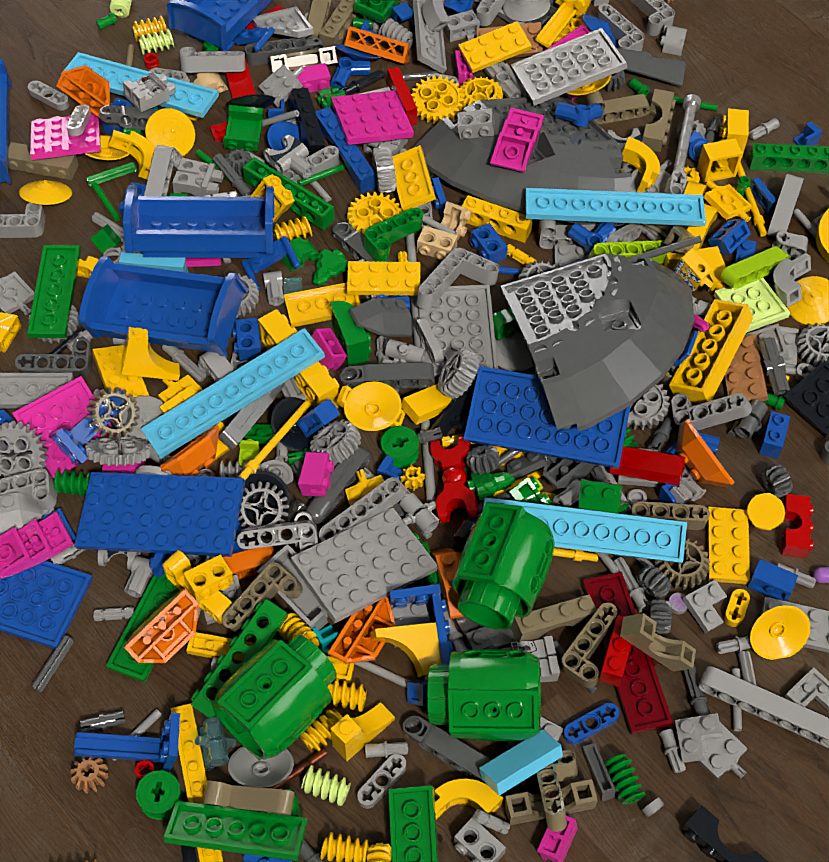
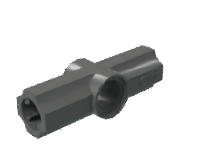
M768 337L760 340L758 345L763 358V371L765 376H768L773 395L778 396L789 392L790 388L785 374V362L779 354L775 338Z

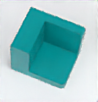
M331 625L318 631L316 626L312 628L320 643L318 647L325 654L339 636V632L335 633Z

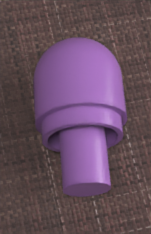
M818 567L813 571V577L816 579V582L829 583V567Z

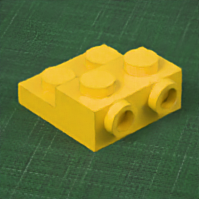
M271 174L261 181L250 197H266V187L274 186L275 216L273 221L276 222L295 200L292 198V192L282 186L280 178Z

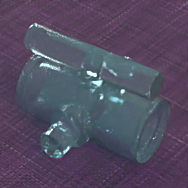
M218 717L203 721V727L199 728L200 736L195 738V744L202 745L206 771L213 770L214 766L227 764L229 762L227 749L236 746L235 739L225 736L224 725Z

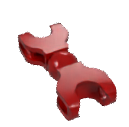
M464 435L458 436V444L452 449L441 447L439 439L430 442L434 463L444 471L442 475L444 490L436 499L437 513L441 524L450 522L451 512L457 508L466 509L469 513V518L479 517L475 493L465 487L467 476L464 468L467 465L466 457L467 453L471 451L470 442L464 441Z

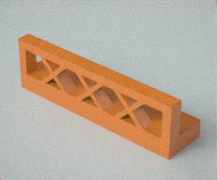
M348 27L344 46L403 64L409 62L408 50L410 44L356 27ZM352 31L357 32L361 39L351 38ZM371 36L375 44L366 43L365 38ZM387 41L390 48H383L379 43ZM398 45L404 46L403 54L396 52L395 47Z

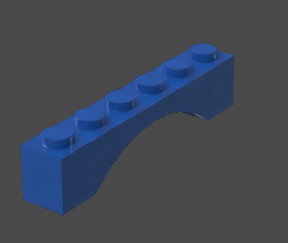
M328 106L315 111L323 137L338 148L339 154L359 192L362 194L376 188V173L356 144L347 145L337 117Z

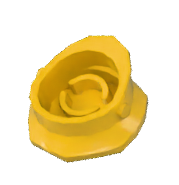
M763 493L756 495L749 502L746 514L756 528L772 530L784 522L785 509L782 501L775 495Z

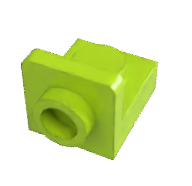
M247 439L239 442L240 467L243 466L244 462L248 463L249 460H253L260 452L258 441Z

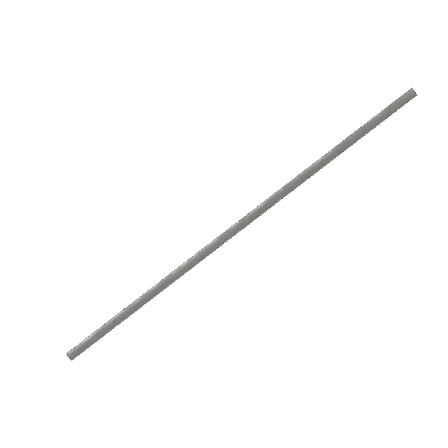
M400 149V150H399V153H402V152L407 151V150H406V149ZM412 233L406 236L408 262H417L415 236ZM410 296L414 346L421 347V338L415 325V320L419 319V307L416 305L417 296ZM418 388V392L426 388ZM430 419L420 423L421 430H430ZM427 442V445L422 444L427 503L432 501L436 503L433 457L431 455L430 442Z

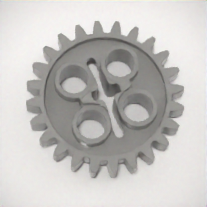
M663 384L653 386L631 405L630 410H633L629 412L627 428L632 424L634 430H636L637 426L644 430L645 425L651 429L652 423L657 426L659 420H664V416L667 415L670 403L668 402L670 397L666 396L667 390H662Z
M11 421L9 424L5 422L0 425V475L3 474L4 478L47 466L43 462L49 458L44 455L48 451V449L43 448L46 441L40 442L39 439L42 437V434L36 436L37 429L29 430L30 424L23 427L22 421L17 424L15 421Z
M104 436L90 440L85 445L87 452L85 455L87 458L93 460L94 463L100 462L101 465H134L135 462L141 463V461H146V458L150 456V444L147 441H142L141 438L135 439V437L120 436V438L115 439L113 436L111 439Z

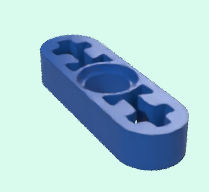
M606 703L569 723L564 729V740L570 745H576L611 726L618 720L619 708L613 703ZM606 710H608V712H614L612 716L613 718H611L608 715L603 718V721H601V717L605 715ZM594 719L597 722V727L590 729L586 726L585 721ZM579 724H581L582 730L577 733V738L569 736L570 730L573 732L580 729Z

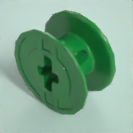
M404 426L392 427L385 431L381 438L382 459L384 460L387 455L394 458V466L399 469L413 465L419 456L418 435L412 429Z
M163 770L152 771L139 781L136 789V799L146 816L155 820H164L171 817L176 801H183V792L176 777L170 772ZM161 789L164 795H160V799L158 802L156 795L159 796V792Z

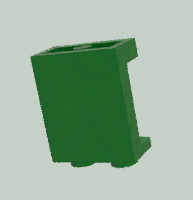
M229 105V120L226 136L223 139L224 148L235 150L236 148L241 150L243 148L249 152H258L264 121L263 108Z

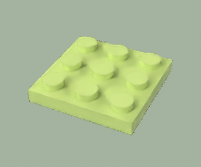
M764 278L738 289L727 286L714 292V297L717 300L749 305L753 320L747 332L783 320L790 315V311Z

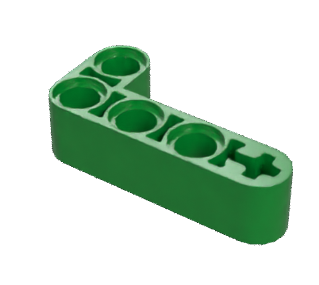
M411 208L367 228L364 231V249L375 261H388L391 243L422 228L423 211L419 208Z

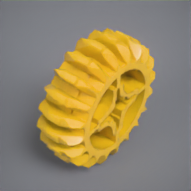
M474 76L473 80L468 78V81L463 82V85L460 86L462 90L459 93H463L460 98L464 99L462 102L463 108L479 100L503 99L501 86H499L498 82H494V79L489 80L488 76L486 78L481 76L476 78Z

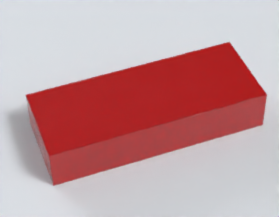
M246 58V69L244 71L225 72L232 99L256 94Z
M399 67L387 69V86L391 91L396 92L411 126L417 125V106Z
M623 446L619 469L610 467V474L680 486L686 457Z

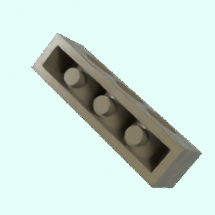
M341 0L322 28L319 38L324 42L325 48L332 47L334 44H341L347 34L348 27L353 25V18L360 15L354 12V3L357 0Z

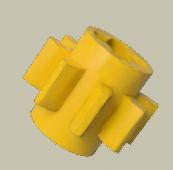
M411 465L407 470L403 469L401 482H405L406 489L410 488L415 491L416 488L423 487L425 474H420V467L416 468Z

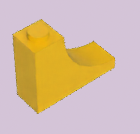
M718 246L696 249L695 251L712 269L707 278L714 283V286L709 292L714 293L716 290L729 286L720 279L721 273L726 266ZM680 252L666 254L664 266L674 270L685 254Z
M128 328L122 358V374L179 381V363L168 361L154 352L148 341V329Z
M436 622L379 628L370 632L372 641L388 642L403 650L413 662L418 678L425 677V680H428L430 665H442Z
M381 702L359 717L350 718L347 714L331 727L332 745L348 761L365 744H368L395 720V717Z

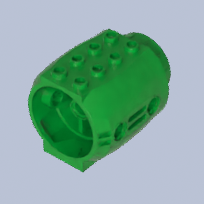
M486 502L482 514L478 517L465 543L452 582L453 589L460 596L459 612L472 622L495 630L509 629L515 616L522 618L529 616L541 592L553 559L555 542L549 526L536 516L526 512L523 506Z
M296 635L287 644L282 640L273 639L245 662L225 682L216 694L213 710L234 739L259 761L261 759L266 760L278 756L294 743L332 701V696L327 686L336 678L337 673L327 656L307 638Z
M507 649L452 651L449 665H430L427 700L430 724L449 725L451 738L518 741L536 736L540 733L541 724L539 657L527 651Z

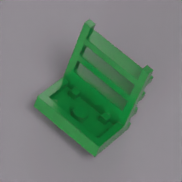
M581 480L578 508L618 514L621 511L627 510L629 502L621 501L623 485Z

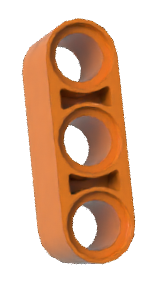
M273 546L254 548L232 554V557L224 556L223 559L232 574L237 575L238 580L257 575V570L275 555V550Z

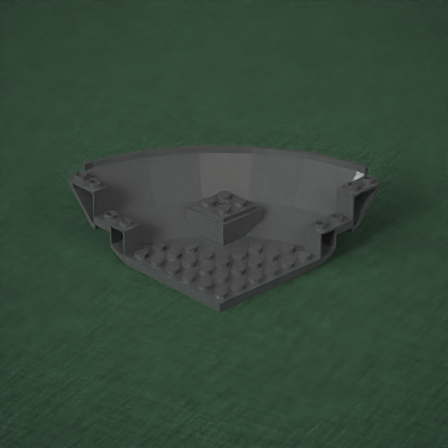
M560 95L535 106L529 97L479 100L463 108V112L492 108L495 136L460 140L457 127L458 120H450L448 117H445L414 146L421 145L428 170L450 185L488 202L526 213V188L635 192L631 173H626L621 169L623 154L617 141L594 120L589 121L586 127L574 125L572 121L555 117V111L559 102L577 106L566 95ZM510 108L544 115V121L524 173L490 164L499 134L502 132L505 120L508 118ZM565 221V222L579 223V224H601V223H602V222H589V221ZM611 222L614 226L625 225V223Z
M602 254L500 286L502 294L530 351L533 369L544 390L547 408L557 429H569L574 424L577 425L578 431L588 429L631 406L664 378L684 351L695 322L692 290L678 273L650 258L643 257V262L632 265L628 262L625 255Z

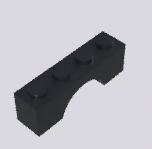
M292 88L287 99L290 112L294 110L299 112L300 142L307 147L309 151L308 156L323 149L325 141L309 89Z
M702 805L682 829L685 837L690 842L697 843L707 857L714 858L717 862H769L757 851L741 855L728 850L722 844L718 835L719 819Z

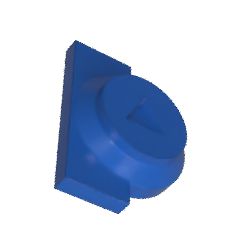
M693 131L690 137L688 155L694 162H699L703 144L710 142L698 132Z

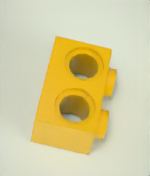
M221 554L183 573L185 584L196 601L208 599L213 593L225 590L233 584V574ZM198 583H204L202 586H197Z

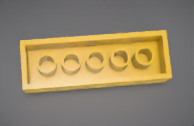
M714 299L704 318L709 323V329L705 332L697 331L698 335L690 356L679 365L669 384L673 396L682 393L691 402L698 404L712 401L753 320L748 304Z
M277 309L258 319L260 339L267 349L273 348L297 333L295 327L289 325L284 314L281 315ZM319 361L293 377L300 392L304 393L307 401L314 408L327 399H330L336 408L339 407V404L336 402L339 396V384L335 378L332 379L326 366L321 365Z

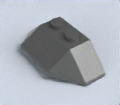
M373 298L349 311L356 326L364 327L380 336L410 337L412 335L413 321L403 299Z
M545 456L547 465L544 466L543 477L557 489L567 488L575 479L580 481L598 465Z

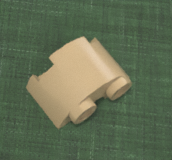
M200 72L197 74L194 82H191L218 90V93L228 90L218 72Z
M446 201L441 224L456 231L458 239L464 237L467 232L465 225L469 221L472 211Z

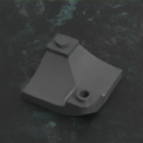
M465 616L454 618L459 632L464 637L463 641L467 643L470 650L503 649L510 647L511 642H516L510 628L507 630H495L476 624Z

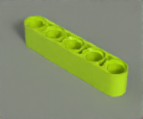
M665 240L597 243L591 250L588 259L602 254L625 255L628 258L667 246V244L664 243ZM666 254L659 255L650 259L654 260L659 264H663L665 262Z
M774 246L726 267L721 273L720 279L733 289H738L774 273L777 265L785 258L791 260V256L779 247Z

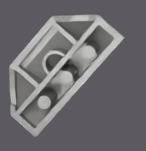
M22 493L0 496V536L13 527L19 530L35 519L37 521L42 519V508L37 504L33 496Z

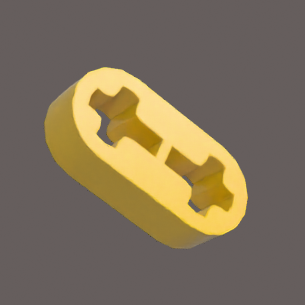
M736 589L730 597L724 615V621L730 627H738L744 619L750 601L747 591ZM738 596L742 597V602L740 605L736 604ZM737 611L736 619H731L733 612Z

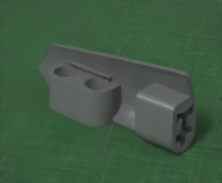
M617 48L627 63L625 71L645 75L680 87L683 86L685 60L653 57L648 52Z

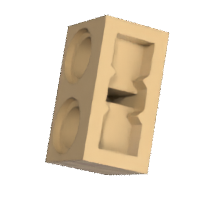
M424 226L417 240V252L444 260L454 248H457L458 235Z

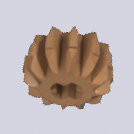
M82 757L83 762L75 761L74 765L76 768L70 771L73 775L71 782L76 784L75 787L79 791L83 789L88 794L92 788L94 792H97L96 786L104 787L105 783L103 780L109 777L108 773H106L108 767L106 764H103L102 758L89 757L87 760L86 757Z

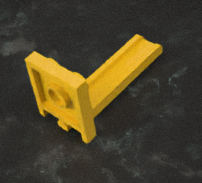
M556 0L555 3L560 5L559 9L540 31L535 41L550 48L575 15L583 18L582 14H586L592 0Z

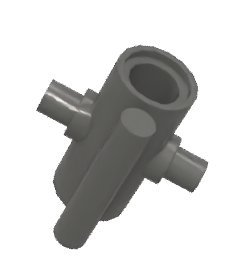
M752 400L750 403L752 406L751 413L746 417L736 419L728 435L735 437L737 434L743 439H750L754 431L758 435H762L765 430L762 428L760 421L768 410L767 405L760 400Z

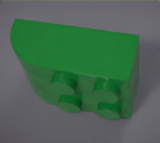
M357 0L354 3V12L383 24L391 17L392 8L399 5L401 0Z
M345 301L330 302L332 326L339 343L347 355L345 359L347 365L354 366L368 362L369 354L372 353L369 344L371 343V337L369 332H365L364 327L356 326L349 312L354 306Z

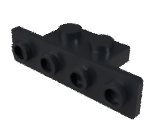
M477 374L467 391H464L462 396L452 401L430 430L440 427V433L443 436H446L452 428L465 433Z

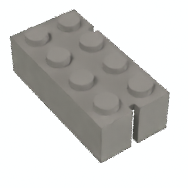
M287 544L257 570V573L260 574L270 563H278L295 577L303 587L302 594L298 598H289L280 590L276 595L311 630L316 626L319 631L328 623L326 618L329 615L290 562L291 557L297 553ZM280 570L276 571L273 574V578H277L279 576ZM290 584L287 591H291L295 584Z

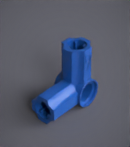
M602 222L592 233L579 223H575L568 232V236L582 245L586 253L590 254L594 247L591 243H606L607 238L616 231V228L611 222Z

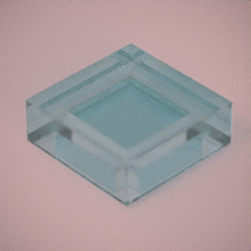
M284 278V294L302 291V278Z

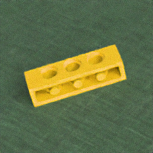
M469 195L462 207L472 211L469 221L466 222L467 224L481 227L490 223L498 234L523 243L526 242L532 230L533 219H526L525 214Z

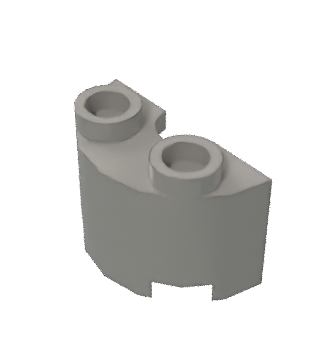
M665 25L663 34L666 36L662 35L660 44L663 46L662 52L681 56L687 29Z

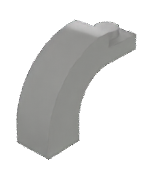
M426 0L423 4V17L430 31H441L450 22L444 10L449 8L444 6L445 0Z
M807 253L792 261L785 258L774 270V292L786 307L802 299L801 285L794 280L811 270V256Z

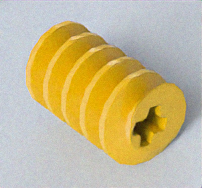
M159 16V21L153 17L152 22L147 18L146 24L143 20H140V25L134 21L132 26L136 42H138V37L141 34L147 37V33L153 35V32L160 33V30L166 33L167 29L162 16Z
M305 216L301 217V221L295 218L294 223L292 220H288V225L285 222H281V227L277 223L274 225L275 241L280 240L283 236H287L290 241L293 240V237L298 238L300 235L306 239L307 233L312 237L311 227Z
M289 613L287 619L278 630L279 635L287 643L296 635H301L317 647L320 644L316 633L295 613Z
M336 679L333 684L330 683L327 686L334 706H338L341 702L342 708H346L350 704V709L354 710L358 705V710L360 712L363 711L367 697V690L364 691L363 684L356 689L354 682L350 687H347V681L344 680L343 684L339 686V680Z
M333 708V711L327 710L326 716H319L320 722L315 720L312 723L313 727L309 726L306 732L300 736L309 751L313 752V748L321 751L319 743L327 746L326 738L332 740L331 727L343 718L335 708Z
M330 832L323 843L321 860L327 854L329 862L335 856L336 862H342L344 858L345 862H352V860L354 862H367L368 840L365 839L364 843L360 845L358 837L354 843H351L349 835L345 841H342V834L339 833L338 837L334 839L333 832Z

